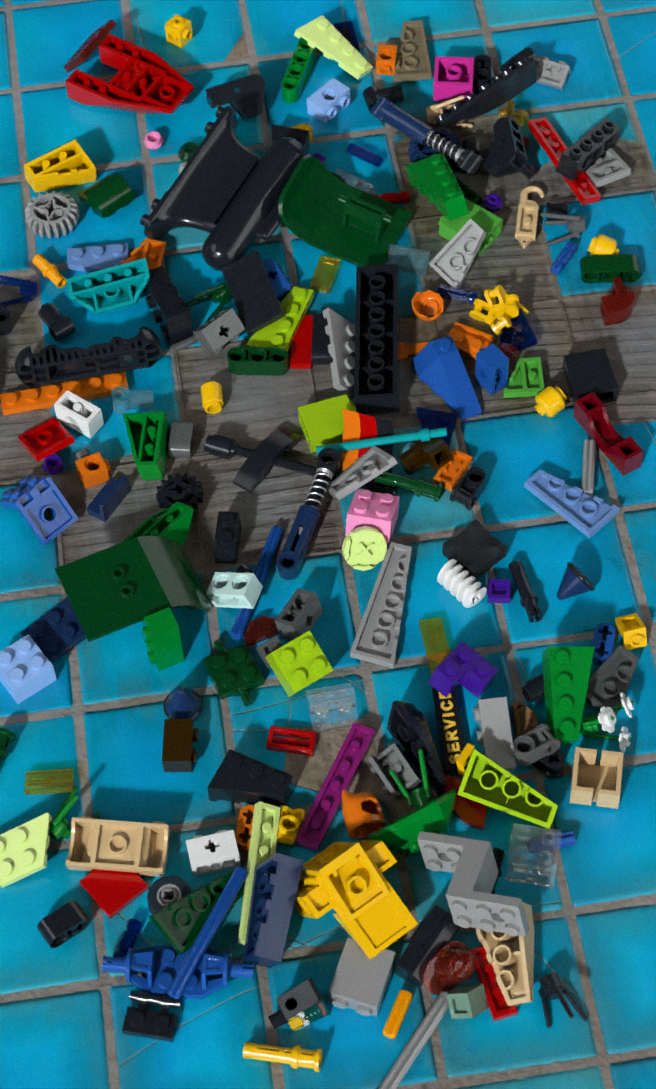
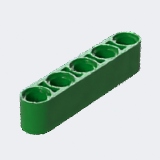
M302 37L297 44L282 80V98L286 103H295L299 100L319 52L318 48L315 47L313 49L307 45L308 41Z

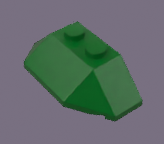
M177 501L172 504V507L164 508L151 515L123 542L140 536H162L172 539L181 546L187 539L194 510L192 507Z
M455 789L449 790L385 827L369 834V840L383 841L389 851L405 855L409 852L413 854L420 851L417 840L420 831L446 835L445 832L448 831L457 800Z

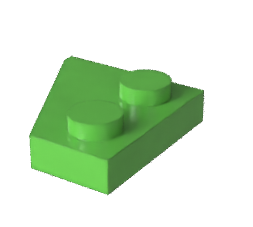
M541 357L519 358L516 369L512 372L509 383L503 390V398L534 397L545 389Z

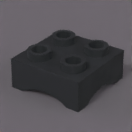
M475 519L460 534L443 543L442 554L449 560L455 559L457 561L456 565L461 564L463 566L462 571L467 570L469 572L468 577L474 576L476 580L506 557L507 546L492 537L482 524Z

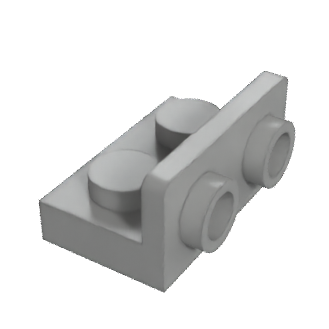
M544 56L534 57L536 83L563 90L566 79L571 74L570 66L563 61H550V59Z

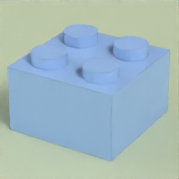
M29 634L0 651V682L17 704L57 680L53 665Z

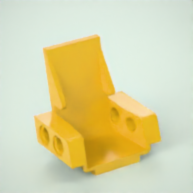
M335 841L303 864L294 909L301 917L319 919L333 908L335 911L333 915L361 947L369 959H372L418 925L382 874V872L397 862L383 841Z

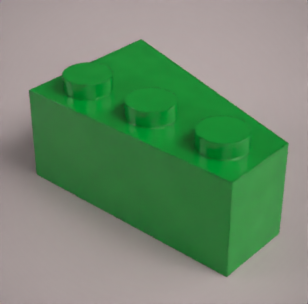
M165 412L123 414L134 461L142 480L164 479L171 428Z
M170 607L143 617L141 636L148 650L147 656L150 663L156 664L158 670L161 671L183 662L184 655L179 625Z

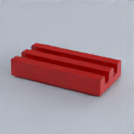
M270 726L266 750L313 757L317 732ZM274 734H276V735H283V736H290V737H287V738L276 737V736H274ZM291 737L310 739V741L297 740Z

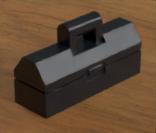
M437 905L434 906L395 964L396 975L406 981L409 980V983L422 986L434 967L443 972L446 971L458 953V949L450 944L460 929L459 925L454 924L452 914ZM443 949L446 952L441 958V960L437 959V956Z

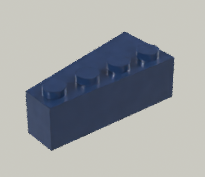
M276 853L255 866L243 956L244 962H254L255 965L270 969L283 960L285 954L284 947L304 860Z

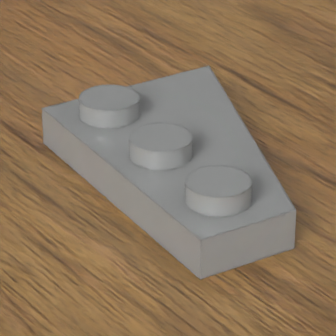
M470 219L432 259L429 265L458 292L487 233Z

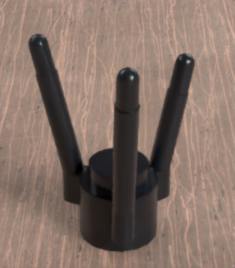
M557 973L547 974L540 979L539 983L542 988L538 990V993L542 1000L548 1028H551L552 1024L547 997L550 1000L559 998L568 1016L573 1018L574 1014L564 997L565 995L584 1021L588 1020L587 1015L568 991L564 981L560 980Z

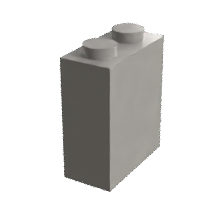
M347 938L328 992L329 1002L337 1008L346 1009L348 1007L354 1009L363 1016H378L396 962V952L384 949L372 959H369L354 939Z

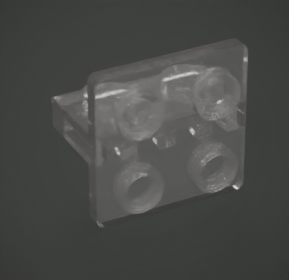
M350 683L317 688L305 692L313 732L318 733L352 727L354 722L359 723L355 690Z

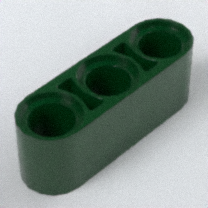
M633 254L585 256L580 260L581 279L585 283L635 282L641 277L639 257Z
M233 347L227 352L229 371L235 375L280 376L286 374L289 370L288 352L283 348Z

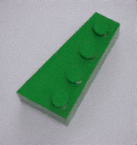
M548 647L542 652L546 724L549 726L552 736L560 741V746H571L579 740L595 647Z

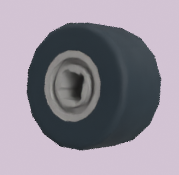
M165 876L154 881L149 887L147 894L150 913L153 914L191 893L188 884L175 876Z

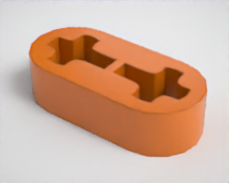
M246 805L239 812L235 839L237 847L242 851H249L253 817L251 824H247V817L249 813L254 814L255 805ZM246 831H248L250 839L247 840V843H244L242 839L245 837Z

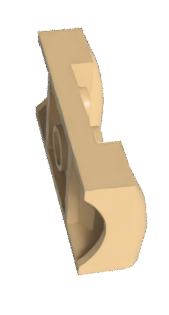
M89 816L72 817L70 848L65 865L68 870L92 872L93 869L135 872L143 876L165 877L171 829L168 824L158 821L142 823L94 819Z

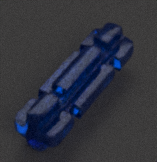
M350 143L347 148L349 154L369 164L371 163L375 167H380L383 163V158L354 143Z
M442 284L437 288V293L443 298L448 296V299L461 302L466 300V303L473 304L474 300L477 299V293L473 291L468 293L466 292L467 290L451 286L447 288L448 286Z
M129 919L126 925L127 929L124 930L117 946L118 950L115 951L113 957H126L128 948L134 946L137 939L136 935L139 934L142 927L139 920Z

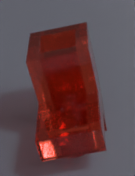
M621 277L612 279V295L601 297L600 313L604 326L622 323L632 314L635 295L634 292H628L627 286L623 285Z

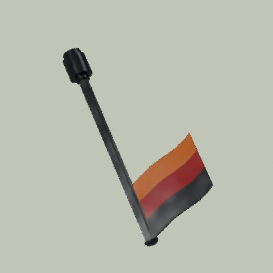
M342 409L344 419L342 442L394 435L391 421ZM209 434L204 450L209 452V455L228 460L232 456L248 458L254 451L239 447L238 444H235V439L218 434ZM394 444L376 446L393 456ZM372 447L341 451L343 472ZM280 457L273 464L277 467L314 476L317 471L314 466ZM392 467L387 472L392 473ZM338 473L337 475H335L334 477H332V479L329 480V481H334V480H335L337 477H339L341 474ZM375 478L359 488L376 493H388L393 496L398 494L396 487L378 482L375 483Z

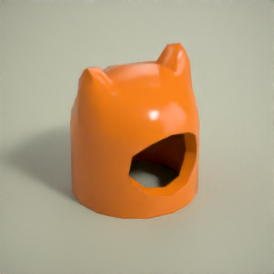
M347 790L342 791V814L350 838L356 840L367 839L369 834L386 826L381 804L375 795L371 792L351 794Z

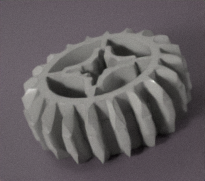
M55 190L52 193L46 191L44 195L38 193V198L32 197V201L27 203L25 220L30 231H33L35 236L40 234L41 238L48 236L49 239L52 236L58 238L61 234L66 236L67 231L72 232L73 227H77L79 208L74 198H71L69 194L64 195L62 191L56 193Z

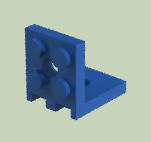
M27 475L19 481V486L5 491L2 494L3 498L0 499L2 508L17 509L42 545L48 544L79 519L50 476ZM50 508L53 511V517L47 521L43 514L45 509Z

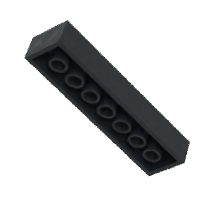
M398 264L357 267L354 401L357 413L400 412V275Z

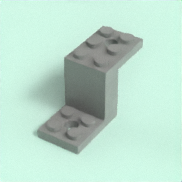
M420 831L417 840L426 869L436 872L454 873L446 892V898L455 925L463 928H478L486 932L495 931L506 933L510 936L527 937L529 926L522 900L520 898L491 894L499 872L491 842Z

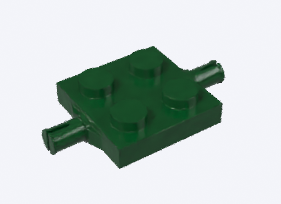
M218 639L215 640L214 645L218 653L203 658V664L220 699L240 696L245 706H248V703L252 705L254 701L249 692L253 688L264 685V679L247 645L243 644L227 649L222 639H219V642Z

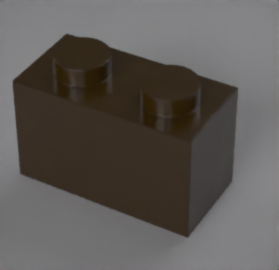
M193 719L164 720L162 752L164 772H193V763H197L198 758L197 749H194V742H198L199 731L198 728H194Z

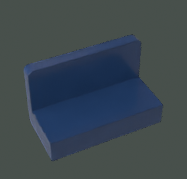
M123 475L119 481L111 477L86 508L87 513L106 522L130 492L128 477Z

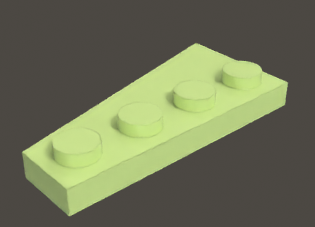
M323 15L298 28L294 33L297 38L300 39L302 37L308 41L307 45L313 49L316 47L324 52L323 56L337 61L339 67L356 79L362 78L373 69V66Z

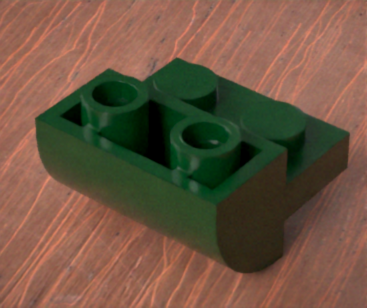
M118 173L114 176L108 175L78 194L80 201L91 206L93 213L102 218L110 217L113 212L126 207L129 202L135 199L130 186Z

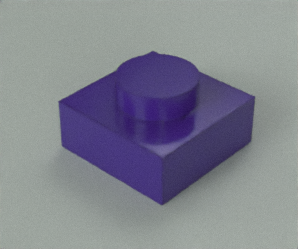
M488 579L487 603H510V579Z

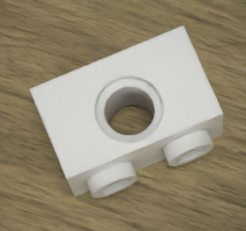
M68 390L54 404L58 421L90 439L104 425L102 411L99 407Z

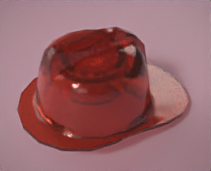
M457 940L449 942L425 967L423 982L426 989L432 994L440 995L442 991L450 992L460 982L467 981L474 973L476 956L470 953L468 947L463 942Z

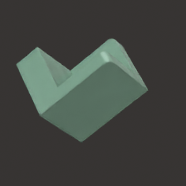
M464 984L446 994L451 1019L474 1018L488 1009L483 984Z

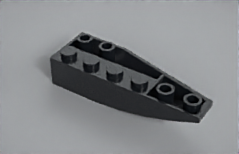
M534 57L527 61L523 58L508 67L504 72L492 78L494 81L492 84L489 85L487 82L479 87V93L475 95L473 92L464 98L466 102L462 105L458 102L449 108L451 110L449 114L444 112L436 117L437 122L431 125V127L437 129L470 121L516 97L537 82Z

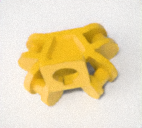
M497 285L495 289L488 288L484 290L487 302L480 299L474 300L473 304L475 306L473 310H470L469 316L475 320L487 323L495 334L500 335L502 333L501 329L505 326L507 328L512 326L510 319L519 315V309L526 314L529 311L519 302L517 295H508L502 285ZM495 297H498L500 303L496 304ZM486 310L488 311V314L484 315L481 313V311Z

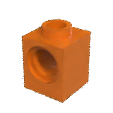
M378 44L376 56L377 75L394 76L397 45Z
M100 452L75 461L78 476L85 490L109 480L108 471H111L108 460L103 459Z

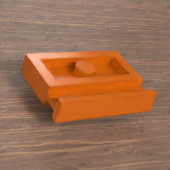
M455 322L453 329L447 335L452 337L460 355L475 361L476 353L481 348L489 346L494 340L493 335Z

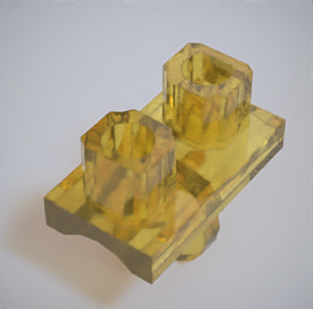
M514 100L508 101V107L499 109V118L513 117L520 127L528 124L530 115L524 109L516 110Z

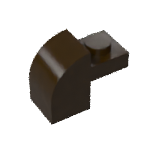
M440 437L430 438V441L421 442V440L411 441L413 446L398 456L404 471L409 476L426 464L437 471L453 459L447 443Z

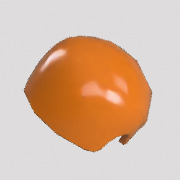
M418 291L412 299V310L420 320L433 321L443 314L444 300L440 294L434 291Z

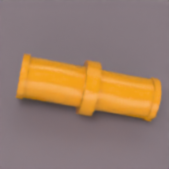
M37 254L33 258V264L58 289L63 288L67 284V278L43 254Z

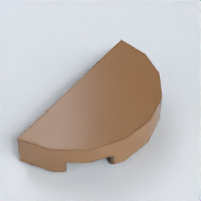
M511 701L517 738L537 727L538 718L535 711L524 706L522 702Z

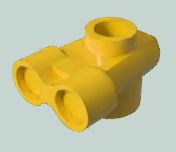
M279 806L281 809L277 841L293 845L300 825H303L307 813L303 809Z

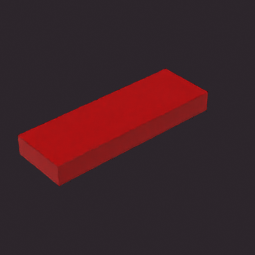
M304 315L292 339L290 369L312 368L313 315Z
M480 946L470 949L469 955L479 983L484 985L488 1008L493 1022L517 1015L516 1005L508 1006L496 980L492 964L487 960V953L484 947Z

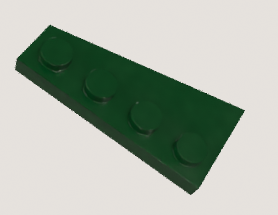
M234 870L225 873L149 916L179 955L184 954L195 942ZM245 882L230 908L244 895Z

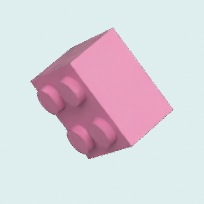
M357 489L347 512L345 536L358 527L369 526L381 532L386 542L389 543L398 519L400 497L388 493L382 494Z

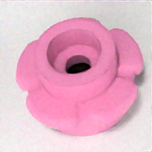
M152 131L146 134L144 143L147 148L155 150L162 146L163 138L160 133Z

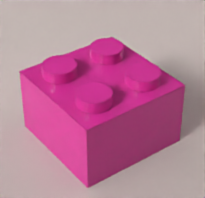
M435 56L433 101H448L462 95L466 97L472 93L474 58Z

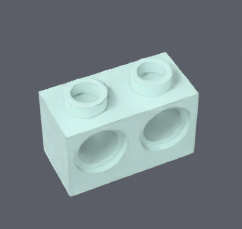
M215 572L206 595L215 607L254 609L263 586L254 573Z

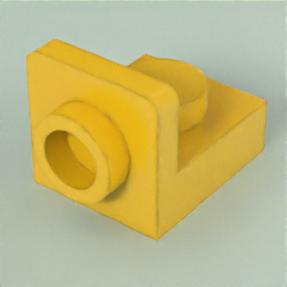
M637 613L615 618L616 627L623 637L624 648L633 650L647 646L646 626Z

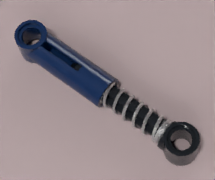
M379 96L369 112L421 145L432 146L439 153L443 152L445 157L449 156L450 160L454 159L455 163H457L456 166L471 176H474L484 160L475 152L469 149L457 148L456 144L452 145L450 141L447 142L445 137L441 138L439 134H434V128L413 117L382 96Z
M324 448L319 452L317 471L314 475L315 480L312 481V486L309 488L310 493L307 494L304 505L299 507L284 548L277 557L278 573L285 580H293L300 574V565L321 514L318 507L322 505L321 499H324L323 494L327 492L326 486H329L328 481L340 471L339 453L333 448ZM288 563L293 564L291 567H285L284 565Z

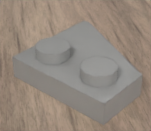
M609 148L607 155L604 158H599L586 171V174L594 186L598 188L631 175V168L612 148Z

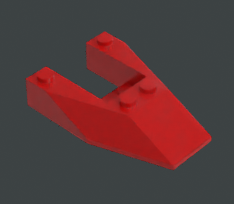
M111 34L98 46L101 62L118 69L117 74L107 83L76 69L65 81L68 98L89 106L136 113L173 114L194 90V86L156 53Z

